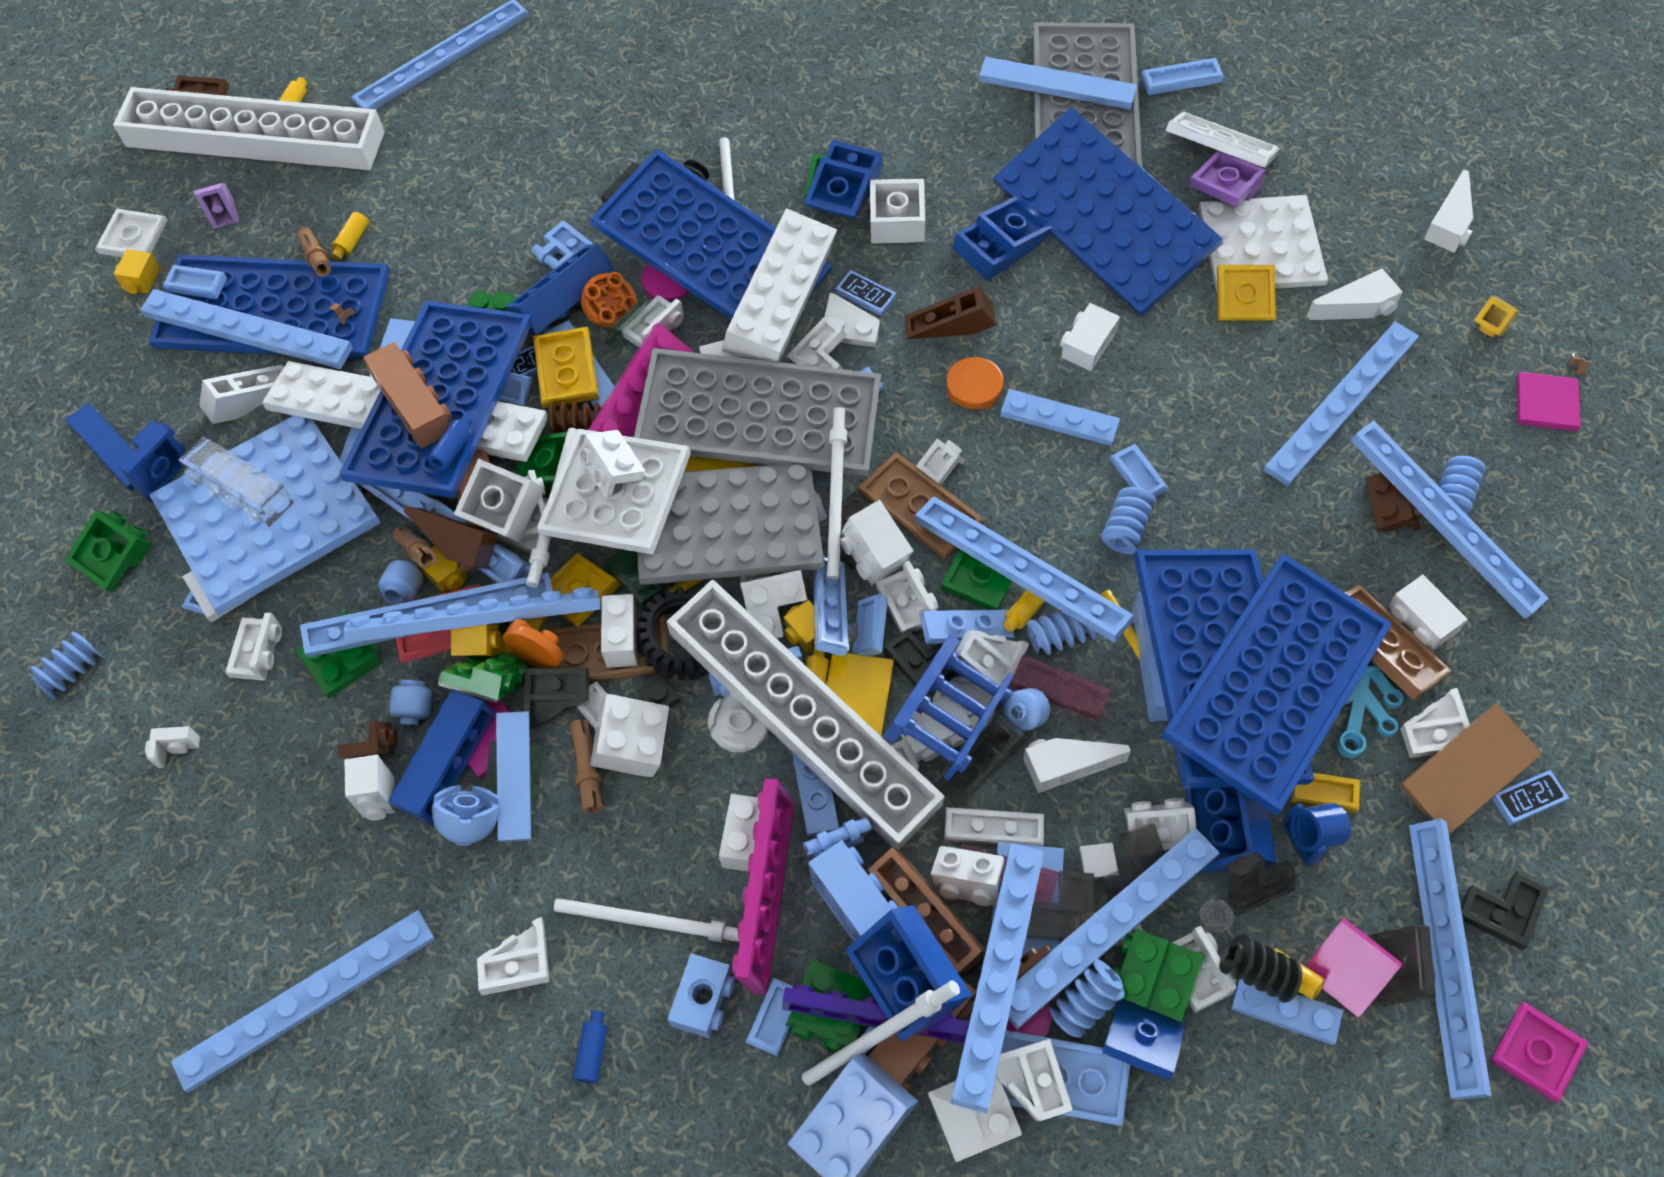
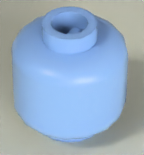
M396 560L389 563L378 582V588L383 598L390 604L406 603L416 598L423 585L424 577L414 563Z
M401 680L400 685L394 686L391 689L389 714L393 718L400 719L399 725L419 726V720H426L430 717L432 691L430 688L425 687V682Z
M1025 688L1012 692L1003 704L1004 718L1009 726L1018 731L1025 732L1038 728L1047 721L1050 715L1048 698L1043 692L1035 688Z

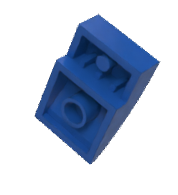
M832 140L825 158L821 157L805 198L804 206L855 219L870 196V180L878 179L883 166L882 153Z
M1015 196L978 214L975 224L956 233L952 249L989 281L1031 252L1051 233L1053 227Z

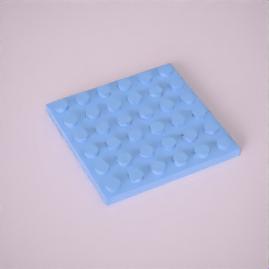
M292 416L150 494L151 499L218 616L381 523L357 485L353 482L342 480L339 473L343 464L313 419Z

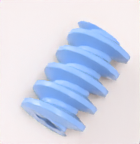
M1453 457L1447 461L1441 476L1442 479L1438 484L1468 517H1470L1468 513L1473 508L1472 503L1476 500L1479 484L1483 480L1482 475L1485 473L1486 467L1482 461L1474 457Z
M1126 487L1119 491L1117 500L1113 505L1101 535L1102 541L1108 548L1123 554H1133L1136 552L1137 548L1135 545H1138L1141 541L1140 535L1144 533V526L1148 523V516H1150L1152 506L1156 502L1152 493L1138 487Z
M1063 611L1061 614L1059 612H1052L1050 619L1043 615L1039 618L1038 622L1034 619L1027 622L1028 636L1037 655H1039V649L1041 648L1046 655H1051V645L1053 644L1059 652L1062 651V641H1066L1068 646L1072 648L1074 647V637H1077L1080 643L1084 644L1086 643V633L1093 640L1097 639L1096 631Z
M70 633L74 643L71 644L64 640L60 642L64 650L63 652L55 649L50 650L53 661L44 657L40 659L44 667L43 669L35 666L30 667L34 676L31 679L53 700L57 699L54 688L65 692L67 688L64 680L75 683L77 679L73 672L77 671L86 674L87 671L83 663L86 662L95 666L97 663L93 655L102 656L78 633Z
M1100 959L1094 961L1097 973L1090 968L1084 971L1088 982L1080 977L1075 979V985L1079 991L1071 986L1067 987L1065 993L1069 1000L1063 996H1058L1056 1002L1060 1009L1053 1006L1049 1008L1050 1014L1059 1027L1073 1037H1083L1087 1029L1095 1025L1096 1019L1103 1018L1106 1010L1112 1009L1115 1001H1119L1124 997L1125 992L1120 977Z

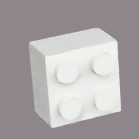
M924 179L870 180L871 243L925 242Z
M478 459L454 515L520 543L544 488L532 480Z
M880 500L849 517L841 531L840 545L846 554L852 555L857 563L856 569L859 575L864 580H868L871 586L901 569L903 563L913 553L910 544Z
M606 693L599 709L590 766L653 777L661 764L669 706Z

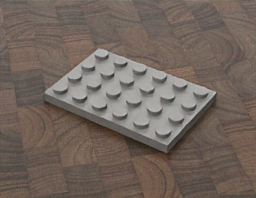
M778 464L684 472L654 554L637 552L640 585L824 569L811 468L803 467L799 464L793 466Z

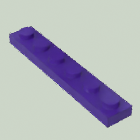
M799 984L793 985V988L785 987L782 1010L871 1027H877L888 1020L875 998L867 997L863 998L862 1001L848 999L849 996L843 992L829 991L827 995L815 993L812 987ZM950 1013L916 1035L964 1044L970 1017L967 1018V1021L954 1019L953 1014Z

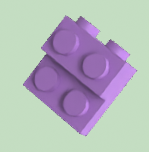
M1218 150L1191 177L1189 186L1237 207L1244 199L1249 201L1262 188L1266 169Z

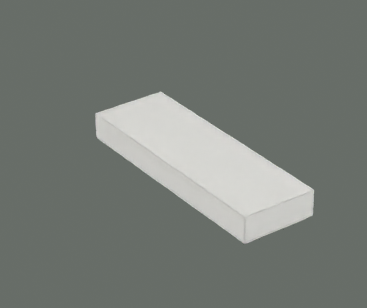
M946 807L944 841L997 845L998 842L1043 846L1044 814Z

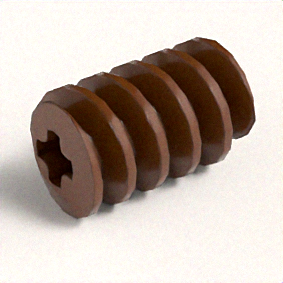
M550 402L548 408V426L552 433L567 432L569 428L588 430L601 410L600 404L595 403L593 411H590L588 402H584L582 410H579L577 402H573L571 410H568L566 403L561 402L560 409L556 410L554 402Z

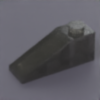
M997 714L977 737L968 752L973 758L962 774L956 771L949 781L943 776L935 787L953 805L960 808L1018 752L1030 736L1020 730L1005 715Z

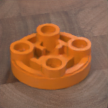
M618 272L601 273L592 277L581 293V306L587 318L595 325L606 329L617 328L627 323L638 307L633 287Z
M969 357L956 362L950 368L946 379V389L949 399L953 403L968 409H989L1001 396L1004 380L1001 370L993 362L980 357Z
M515 619L502 637L505 646L512 653L534 667L540 669L558 668L563 660V652L557 645L559 638L549 630L539 632L521 619Z

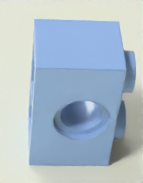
M690 954L667 1019L671 1027L709 1039L713 1030L719 1031L724 1017V1011L720 1010L724 997L730 998L735 985V977H731L730 965ZM708 990L713 993L708 1003L698 1004L695 1002V997L699 992Z

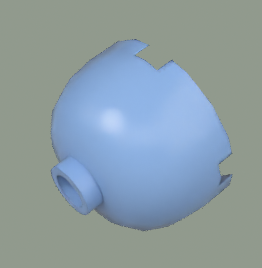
M461 785L442 789L435 794L432 805L433 822L438 833L445 839L460 846H468L486 838L493 831L499 815L498 796L492 791L479 786H472V791H461Z

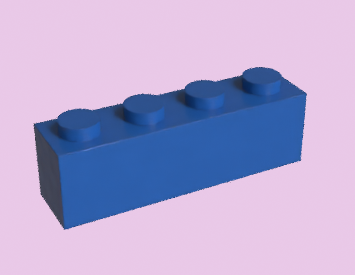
M599 244L585 245L508 304L506 308L509 312L531 315L533 323L527 335L544 334L550 329L549 325L553 321L566 317L570 313L569 309L572 306L581 303L582 290L592 277L601 273L616 271Z
M452 689L448 698L443 701L440 712L432 726L427 729L424 740L417 752L411 757L401 780L393 788L388 802L401 812L433 826L432 805L435 794L442 789L456 785L496 713L484 701Z

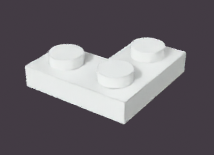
M825 315L787 357L794 364L843 369L828 354L847 334Z
M801 570L740 583L746 611L775 638L784 637L778 606L808 600Z

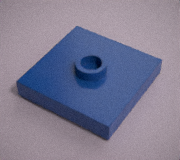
M1121 999L1116 1004L1102 1053L1171 1081L1186 1023Z

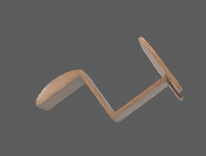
M334 303L329 308L340 317L342 325L346 323V319L350 315L353 316L355 314L352 308H347L344 311L337 303Z
M1572 353L1570 358L1572 365H1579L1576 374L1586 375L1585 369L1591 365L1592 361H1585L1584 358H1575L1574 353Z

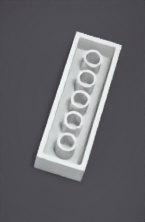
M786 208L730 322L722 351L739 358L773 362L780 361L831 251L837 229Z

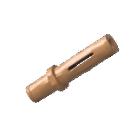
M302 227L298 229L296 235L305 252V259L308 265L314 269L319 277L329 275L331 266L328 263L326 251L320 247L310 228Z
M401 525L402 531L398 528L393 531V538L406 550L411 561L417 562L422 568L429 567L427 562L431 565L435 564L437 557L434 551L431 550L428 542L419 538L410 527Z
M574 720L569 724V729L571 730L578 775L575 783L576 787L580 788L582 812L589 814V808H591V814L603 810V804L599 789L601 775L597 773L596 767L590 766L593 750L590 723L588 720H583L582 726L581 720Z

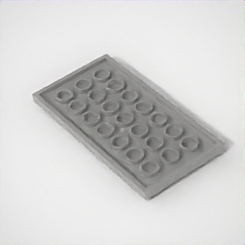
M1034 22V66L1137 84L1131 110L1034 92V138L1036 139L1072 107L1142 168L1134 23Z
M653 348L634 438L689 446L690 456L763 465L781 464L793 466L799 464L803 467L811 468V470L831 472L832 444L829 443L830 429L833 428V409L842 407L845 409V429L847 430V444L844 445L843 474L868 477L881 374Z

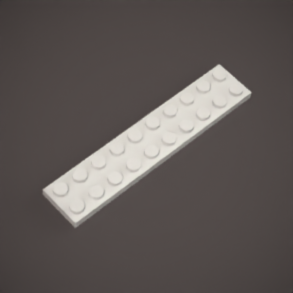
M288 361L262 404L268 411L362 429L381 390L372 377ZM497 402L476 450L486 451L488 455L527 462L548 420L547 412L545 410Z

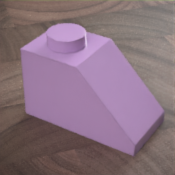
M226 183L194 191V195L213 229L239 222L234 198Z

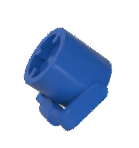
M1326 803L1304 808L1302 804H1297L1290 809L1282 821L1289 838L1307 866L1319 863L1329 851L1328 848L1346 843L1351 833L1350 819L1346 811L1336 803Z

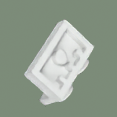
M1184 798L1164 800L1165 805L1152 806L1151 801L1131 803V808H1124V814L1127 818L1130 852L1170 850L1196 828L1194 807L1190 803H1185Z

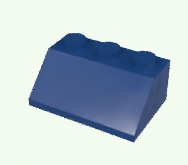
M1234 787L1185 789L1186 801L1194 807L1196 829L1219 852V855L1198 874L1253 871L1277 863L1267 809Z
M914 905L891 909L845 950L888 1020L913 1005L916 998L926 991H935L950 981H955L958 984L960 993L943 1003L938 1012L929 1017L922 1016L896 1032L901 1042L908 1040L946 1017L972 996Z

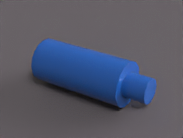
M462 416L459 421H452L427 457L428 462L433 467L443 471L448 468L471 435L469 427L473 422L469 417Z
M592 1010L589 1022L583 1023L572 1077L573 1081L597 1084L608 1030V1026L603 1024L605 1013L602 1011Z

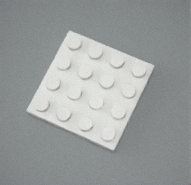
M1307 195L1252 198L1249 201L1244 199L1237 207L1224 201L1199 203L1198 208L1201 220L1223 238V244L1209 256L1216 292L1218 265H1275V289L1322 286L1327 284L1328 277Z
M578 429L538 523L537 530L539 534L653 555L691 455L689 446L622 436L644 468L645 473L642 480L615 484L612 496L605 497L600 488L595 485L593 477L586 466L581 463L579 456L586 434L600 432Z

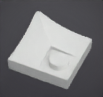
M996 1077L987 1114L951 1104L956 1080L928 1092L955 1162L1022 1135L1002 1083Z

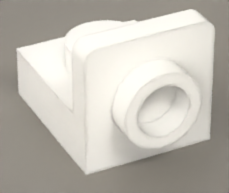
M937 438L916 467L941 485L958 462L963 464L966 460L959 455L962 449L950 440L944 444Z
M189 726L151 729L150 740L145 745L146 756L157 768H165L167 751L173 754H185L188 749L199 748L200 736Z

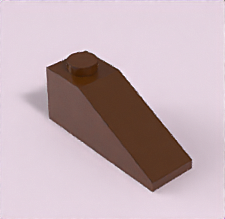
M977 286L905 315L907 339L973 335L996 326L994 303L982 288Z
M405 506L404 512L447 559L458 562L457 568L470 572H475L476 568L488 569L498 534L423 508Z

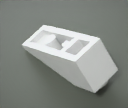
M1462 171L1430 224L1424 240L1454 253L1459 244L1462 246L1466 245L1473 232L1468 229L1473 220L1469 171Z
M1380 269L1313 300L1307 317L1310 320L1366 319L1374 318L1381 314L1387 316L1398 307L1397 303L1401 297L1402 290L1383 269Z
M276 365L202 380L199 406L212 424L238 419L262 405L264 398L284 366Z
M1054 738L1048 741L1039 739L1030 743L1028 748H1025L1023 760L1037 792L1040 793L1125 763L1129 758L1131 750L1128 745L1061 738Z

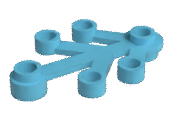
M1370 660L1371 666L1366 667L1344 704L1345 706L1351 703L1347 729L1339 738L1337 749L1341 755L1350 759L1359 757L1366 748V739L1360 733L1365 707L1378 723L1377 730L1382 736L1392 737L1399 728L1398 722L1387 714L1370 691V679L1383 694L1382 702L1389 709H1396L1402 704L1403 694L1392 686L1381 669L1372 660ZM1387 695L1396 696L1398 702H1390L1387 698ZM1387 722L1391 724L1393 730H1385L1382 723ZM1345 743H1353L1356 747V750H1349L1345 746Z

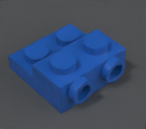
M152 420L131 441L137 450L120 467V470L140 495L150 502L153 501L150 494L167 485L190 461L184 452L186 450L185 446L173 437L175 432L165 423L160 422L157 424Z

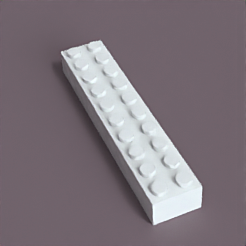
M136 87L130 88L113 124L124 145L131 148L371 170L385 132L376 109Z
M713 579L667 620L670 635L861 818L867 817L871 828L891 847L900 850L942 807L945 796Z

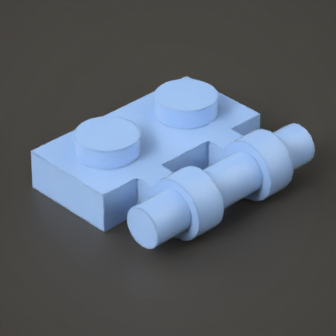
M563 220L544 235L547 245L542 248L536 244L532 247L531 253L536 256V260L544 266L548 265L554 270L583 246L594 243ZM559 253L563 258L557 260L554 256Z
M867 817L857 821L852 819L843 823V827L828 833L824 831L816 834L814 839L803 843V851L807 860L816 858L841 840H843L848 849L864 843V837L868 835L869 830H872Z

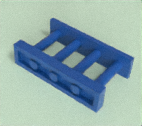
M949 634L883 736L884 739L894 745L900 734L905 737L910 735L951 762L952 764L944 776L948 781L956 771L962 774L973 757L968 752L997 704L1003 706L1010 696L1012 689L1008 686L1014 675L1008 673L1001 684L998 685L958 659L959 655L954 650L960 640ZM943 668L948 671L952 669L992 695L987 706L979 703L944 680L945 676L940 673ZM929 689L933 692L936 690L979 717L973 729L930 702L931 698L926 695ZM915 711L920 715L922 712L965 739L966 741L958 752L915 724L917 720L912 718Z

